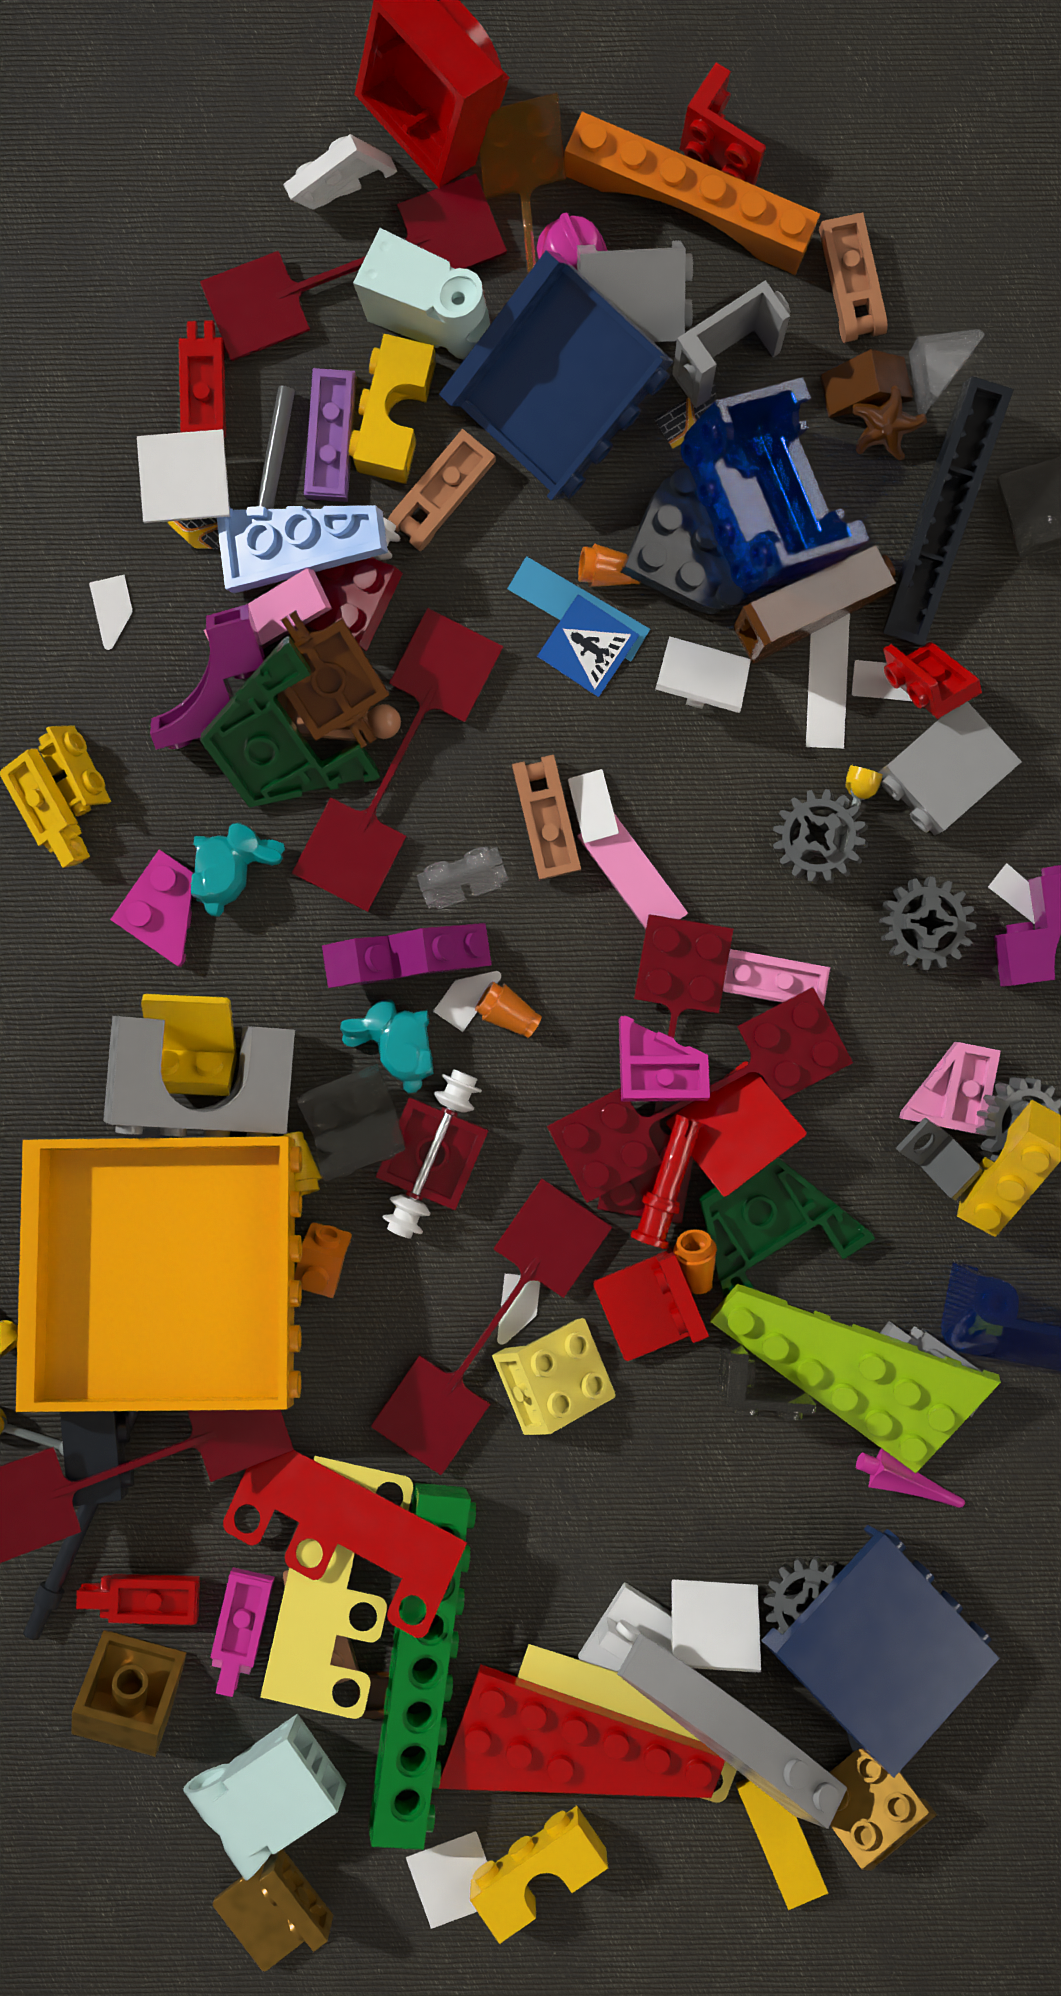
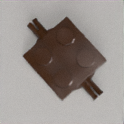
M297 610L290 613L289 616L298 630L294 627L288 615L282 618L280 621L286 627L295 642V646L311 668L310 676L285 689L284 692L315 741L334 729L348 726L361 748L367 746L368 742L359 729L362 730L369 743H372L377 738L370 730L363 716L371 706L389 696V692L344 619L341 618L324 630L310 633L299 617Z

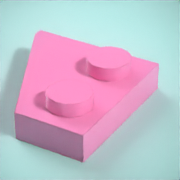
M954 1042L901 1110L899 1118L921 1122L926 1117L941 1127L978 1134L976 1133V1128L984 1125L985 1119L977 1116V1111H987L989 1107L983 1097L985 1094L992 1096L1001 1051Z

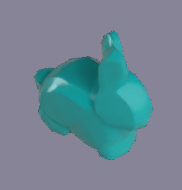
M239 822L230 825L227 836H195L194 846L197 848L195 873L192 874L191 895L196 897L197 901L204 903L205 910L209 915L219 917L224 912V906L235 901L245 889L247 864L257 861L272 866L278 865L283 859L284 843L275 840H260L254 830Z
M384 999L373 1005L365 1018L347 1019L341 1022L340 1030L343 1033L342 1041L345 1045L354 1047L369 1040L378 1042L382 1065L392 1077L403 1082V1088L408 1094L417 1092L422 1086V1079L433 1074L432 1053L429 1049L427 1026L429 1024L427 1010L415 1013L409 1011L397 1012L395 1003L391 999Z

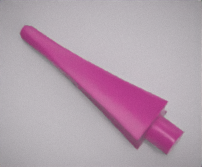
M882 1448L876 1458L861 1453L856 1461V1468L870 1474L869 1488L919 1496L958 1508L963 1507L965 1504L961 1497L932 1482L920 1473H914Z

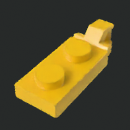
M27 749L0 770V777L38 846L44 845L50 853L54 852L63 868L79 865L90 857L83 839L79 837L81 830L77 825L78 822L38 749Z

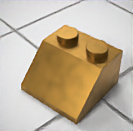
M103 1630L72 1710L71 1734L156 1757L172 1710L187 1652Z

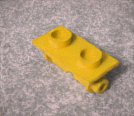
M75 726L47 727L48 733L39 737L41 745L38 749L52 776H57L64 771L66 772L67 777L56 784L75 816L88 813L91 810L90 805L110 803L111 800L105 790L104 779L95 769L87 752L86 742L81 734L77 732Z

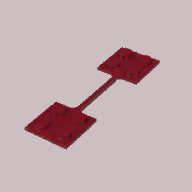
M476 173L397 204L408 232L406 241L449 261L450 266L454 269H469L507 254L506 247ZM278 250L201 280L200 284L221 337H223V342L231 362L310 331L300 306L301 295L309 289L360 270L365 257L298 283L289 277Z
M427 608L389 682V685L417 699L419 702L418 713L370 806L365 810L359 811L330 797L292 874L369 912L407 837L382 824L376 815L377 808L425 714L431 710H440L465 723L504 648L502 645Z
M648 914L634 999L661 1003L669 1008L671 1017L667 1036L674 1038L678 1016L686 1009L719 1013L733 928ZM656 1101L654 1114L662 1110L663 1101ZM660 1120L651 1125L649 1136L661 1160H663L671 1135L662 1131L659 1124ZM692 1156L690 1157L676 1200L680 1202L679 1206L681 1209L679 1214H674L671 1222L682 1223L693 1162ZM661 1164L599 1196L597 1209L642 1217L645 1204L642 1202L643 1196L648 1191L652 1192Z
M811 987L738 1025L737 1028L750 1051V1061L747 1066L709 1085L711 1093L747 1073L757 1072L764 1078L766 1084L779 1100L782 1101L853 1062L814 987ZM620 1087L549 1124L547 1128L586 1203L660 1165L662 1160L649 1136L651 1125L694 1101H678L650 1117H643L636 1112L631 1101H621Z
M541 1178L493 1248L496 1252L514 1263L520 1270V1280L457 1370L445 1372L419 1355L371 1427L436 1473L442 1475L490 1406L489 1402L466 1387L463 1382L464 1372L527 1282L539 1281L564 1298L608 1235L612 1226Z
M187 1410L192 1425V1432L185 1441L79 1481H70L63 1475L54 1446L0 1466V1563L82 1532L72 1503L75 1492L81 1488L187 1448H195L201 1453L210 1482L293 1451L294 1449L281 1410Z

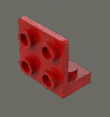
M716 62L687 106L680 150L687 157L752 185H756L766 146L725 120L726 115L722 112L731 97V93L727 91L731 71Z
M672 1249L597 1279L593 1283L623 1358L626 1361L638 1358L688 1336L693 1343L709 1337Z

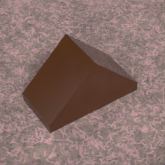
M870 349L822 373L820 376L829 418L853 413L852 407L856 403L876 406L879 403L886 402L891 396V388L894 385L900 387L902 403L912 401L913 399L905 358L890 353Z

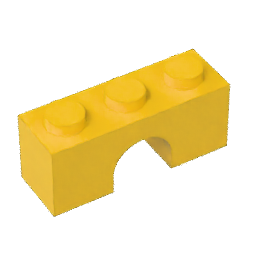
M384 334L381 347L373 348L369 364V373L373 374L370 390L363 389L359 404V415H363L360 431L353 430L349 444V456L353 457L357 472L404 484L407 483L416 447L414 429L397 425L388 416L391 408L401 400L413 399L427 402L436 366L434 345Z
M1031 1100L1008 1128L1005 1145L997 1160L993 1162L984 1157L980 1162L984 1172L961 1194L957 1217L996 1237L1061 1162V1115Z
M575 1806L567 1813L560 1811L545 1823L543 1830L531 1838L530 1836L520 1838L510 1847L507 1855L497 1862L493 1860L488 1861L475 1871L473 1879H471L470 1902L500 1944L536 1919V1897L527 1886L534 1876L541 1873L557 1875L573 1893L608 1869L606 1847L578 1806Z

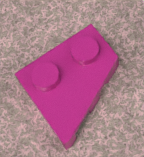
M159 849L110 920L176 966L182 967L186 957L184 950L187 929L190 928L192 916L191 901L193 896L191 895V879L194 872Z
M620 1016L621 1101H707L710 1098L707 1054L690 1046L684 1047L678 1044L674 1038L659 1031L655 1033L634 1023V1019L628 1016Z

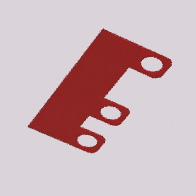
M295 1450L246 1469L223 1520V1527L228 1534L248 1545H256L261 1541L274 1510H277L299 1522L285 1554V1562L288 1567L311 1580H318L323 1577L335 1548L339 1544L402 1578L388 1609V1620L392 1625L416 1638L424 1637L428 1633L466 1547V1541ZM242 1505H252L260 1514L259 1526L252 1533H243L235 1525V1513ZM305 1539H314L322 1547V1559L313 1568L302 1566L296 1556L299 1543ZM409 1595L420 1597L426 1605V1616L417 1625L405 1623L399 1614L401 1601Z

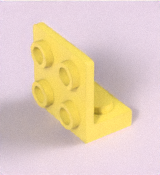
M583 1318L576 1319L527 1346L504 1348L492 1355L524 1435L551 1434L615 1397L613 1386L586 1320Z

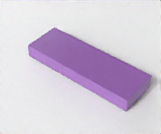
M313 368L304 485L305 499L348 502L351 464L349 444L353 432L357 379L355 371Z

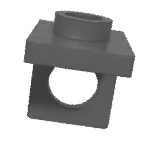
M926 1117L896 1147L902 1155L920 1165L953 1200H957L984 1172V1168L950 1133ZM931 1133L929 1142L922 1148L914 1150L917 1140L923 1135Z

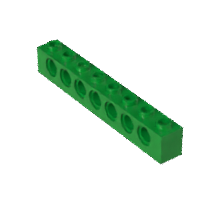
M414 1483L411 1513L438 1527L451 1528V1534L465 1541L467 1528L473 1529L475 1525L476 1503L471 1502L465 1487ZM466 1545L436 1615L440 1616L439 1621L429 1628L428 1633L424 1637L416 1638L395 1626L368 1822L372 1847L424 1850L426 1832L432 1833L434 1829L435 1805L430 1804L432 1789L439 1788L441 1779V1762L436 1761L438 1745L444 1746L446 1741L447 1719L442 1717L444 1702H450L452 1697L453 1677L452 1674H448L449 1659H456L458 1652L459 1635L458 1631H453L455 1615H462L464 1588H459L461 1572H467L469 1569L470 1545ZM415 1595L405 1597L399 1606L400 1617L409 1625L419 1624L420 1620L426 1616L424 1601ZM431 1658L434 1660L431 1667L427 1670L417 1671L413 1669L414 1664L419 1659ZM415 1702H425L428 1704L421 1713L412 1714L407 1712L408 1708ZM416 1745L422 1748L415 1756L406 1757L402 1755V1752L409 1746ZM411 1789L416 1791L407 1800L396 1798L403 1790Z

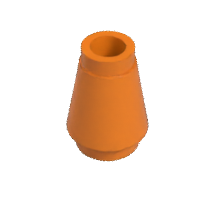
M594 544L592 548H582L578 568L579 582H587L589 587L640 583L620 572L627 554L598 544Z
M491 982L475 1008V1011L483 1015L482 1020L520 1035L522 1034L527 1038L531 1037L542 1018L505 983L500 986L495 982Z
M686 1231L678 1237L673 1252L676 1255L690 1291L694 1294H704L710 1291L713 1286L717 1246L705 1231Z

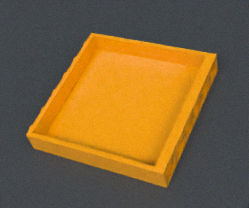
M288 1136L23 1140L16 1412L288 1409L293 1406L294 1398H300L301 1372L294 1371V1352H300L302 1338L301 1326L294 1325V1307H300L302 1299L301 1281L294 1280V1262H300L302 1257L301 1235H295V1217H301L302 1193L301 1191H295V1173H301L302 1148L301 1146H295V1139Z

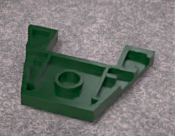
M289 636L278 644L201 733V743L249 808L301 797L303 792L324 787H329L332 790L339 788V784L361 779L369 782L380 778L378 767L366 749L360 747L358 741L327 759L320 760L275 695L311 675L310 666Z
M779 1157L728 1196L724 1197L715 1187L699 1197L707 1233L717 1246L715 1268L723 1300L737 1284L754 1289L745 1274L746 1270L820 1224L842 1259L847 1258L875 1240L874 1235Z

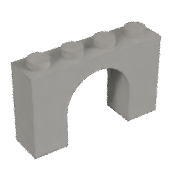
M112 1016L103 1121L116 1125V1133L142 1134L143 1126L160 1127V1135L180 1137L187 1136V1129H203V1137H230V1131L247 1132L246 1137H273V1133L287 1134L295 1030L242 1026L239 1070L235 1084L230 1091V1096H225L222 1100L209 1107L191 1109L176 1102L168 1093L163 1083L161 1060L165 1020Z

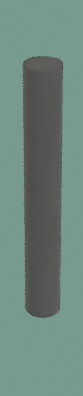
M287 386L278 387L256 507L274 509L295 390Z

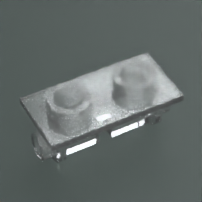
M479 847L467 852L464 855V859L448 864L447 861H440L427 866L423 870L424 873L417 875L421 892L430 889L423 892L428 909L436 906L437 910L466 900L461 885L469 883L474 897L501 888V883L508 881V876L503 864L496 866L503 863L497 847L490 850L488 847Z

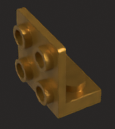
M863 1748L855 1750L829 1772L847 1787L830 1826L862 1870H873L937 1816L925 1799L918 1797L900 1772L893 1778Z
M283 1849L274 1855L271 1853L265 1863L249 1880L245 1881L242 1876L216 1896L213 1901L215 1910L262 1971L270 1969L304 1941L313 1952L328 1941L333 1914Z

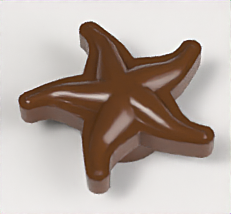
M898 385L892 386L891 396L886 402L879 403L876 406L856 403L852 407L854 415L861 416L868 426L856 444L858 454L864 453L867 447L883 444L895 458L902 460L905 457L904 450L901 448L903 434L910 433L927 423V417L923 413L913 416L902 411V398Z

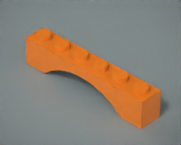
M583 111L565 149L564 176L601 192L638 195L682 209L725 232L744 246L757 259L796 275L820 216V213Z

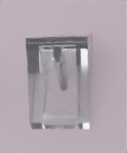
M975 329L920 336L917 338L909 352L916 409L919 414L923 413L926 415L973 354L985 336L982 331Z

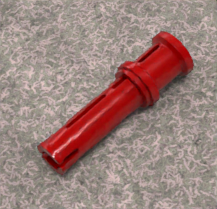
M677 1114L652 1192L648 1191L643 1196L642 1202L645 1204V1208L638 1228L632 1230L630 1235L638 1241L663 1249H667L669 1245L666 1237L674 1214H679L681 1209L679 1206L680 1202L676 1200L700 1128L703 1125L699 1121L690 1119L686 1134L684 1135L689 1119Z

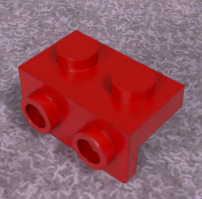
M933 642L927 643L907 656L892 644L883 649L887 665L884 666V673L889 683L896 689L899 687L903 689L916 707H924L937 719L982 693L980 680Z

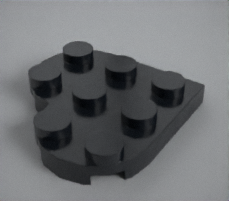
M680 468L662 482L650 499L620 572L697 611L717 614L719 611H727L735 606H739L748 597L755 585L758 553L752 545L746 543L732 531L734 520L733 507L735 505L734 494L707 474L688 468Z

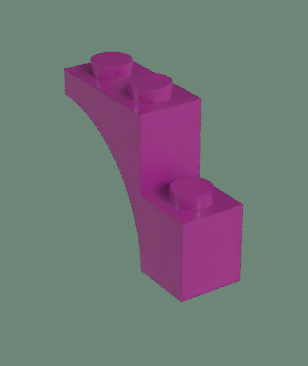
M248 604L206 616V632L210 646L206 670L197 687L182 703L164 714L151 718L150 735L156 750L164 747L179 749L190 744L193 739L200 738L205 728L234 696L228 678L233 676L235 679L249 678L265 661L264 650Z
M1061 865L1041 868L1042 876L1028 880L1035 930L1033 929V922L1006 925L1007 934L994 936L1000 986L1055 980V954L1061 935Z
M486 923L420 928L388 936L354 938L322 945L328 988L363 985L391 979L492 965Z

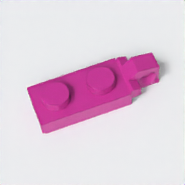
M235 1567L230 1571L210 1657L213 1659L212 1666L221 1668L216 1689L217 1694L233 1697L234 1691L237 1689L240 1673L249 1675L257 1657L274 1576Z

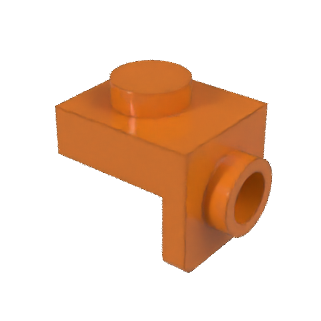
M310 1224L302 1243L301 1261L297 1262L294 1280L301 1281L302 1290L334 1298L344 1258L351 1241V1233L330 1225Z

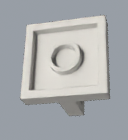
M624 1582L578 1654L579 1660L619 1672L639 1634L646 1636L672 1654V1612Z

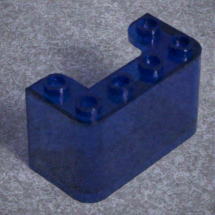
M803 377L716 400L686 432L684 441L681 444L682 459L689 466L694 478L699 500L705 506L713 524L715 539L722 546L729 563L732 580L747 593L830 567L846 559L870 540L862 520L846 523L841 520L845 517L842 508L831 512L828 511L804 453L799 437L809 427L806 420L799 422V410L801 403L807 402L811 397Z

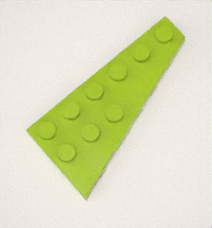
M737 1284L711 1314V1323L914 1473L921 1469L1001 1383L999 1374L987 1370L980 1372L968 1368L956 1359L947 1356L943 1359L918 1350V1346L855 1324L851 1327L833 1321L829 1315L818 1311L810 1313L788 1305L786 1300Z

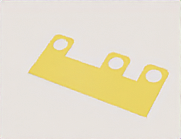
M314 1457V1461L374 1493L385 1482L398 1484L403 1491V1501L400 1507L409 1510L413 1492V1483L410 1478L323 1457ZM305 1539L299 1543L296 1550L299 1563L307 1568H313L320 1563L323 1551L321 1545L316 1540ZM337 1544L323 1577L318 1580H311L289 1568L261 1698L352 1719H357L363 1715L370 1689V1678L364 1672L330 1665L337 1635L365 1642H375L381 1637L386 1616L387 1604L382 1597L347 1589L354 1552ZM357 1603H369L376 1610L377 1621L368 1631H358L350 1624L349 1613L351 1608ZM343 1678L354 1680L360 1687L358 1702L347 1708L339 1706L332 1696V1689L335 1683Z
M531 1644L528 1645L518 1678L700 1741L618 1676V1672ZM725 1761L721 1772L723 1777L721 1788L713 1793L712 1798L702 1799L715 1803L724 1801L737 1770Z

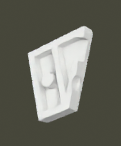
M349 134L332 142L329 150L315 161L300 166L296 171V175L284 183L290 200L313 210L339 196L348 195L361 189L358 178L377 170L382 171L384 177L387 178L396 173L397 170L391 156Z

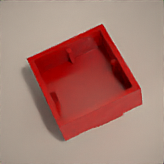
M374 0L354 95L434 184L441 188L476 165L490 117L500 108L510 77L502 70L497 52L488 34L460 0Z

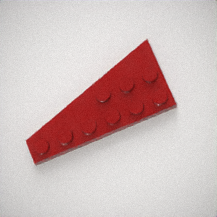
M480 1664L444 1762L438 1789L712 1798L725 1760L701 1741Z

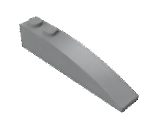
M639 1634L617 1675L795 1817L828 1829L847 1787L732 1696L658 1644Z

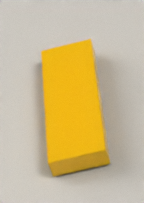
M749 1779L737 1782V1789L788 1910L828 1894L822 1875L797 1817Z

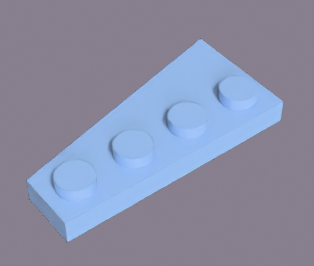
M375 505L324 506L323 509H306L303 506H287V509L248 507L247 510H233L230 508V517L217 518L225 589L233 594L290 579L306 568L314 569L315 572L388 553L383 511Z

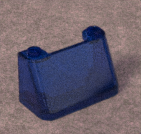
M952 1262L941 1323V1334L944 1341L954 1350L962 1353L1061 1371V1325L1018 1318L1019 1297L1013 1286L999 1278L980 1274L978 1268L973 1265Z

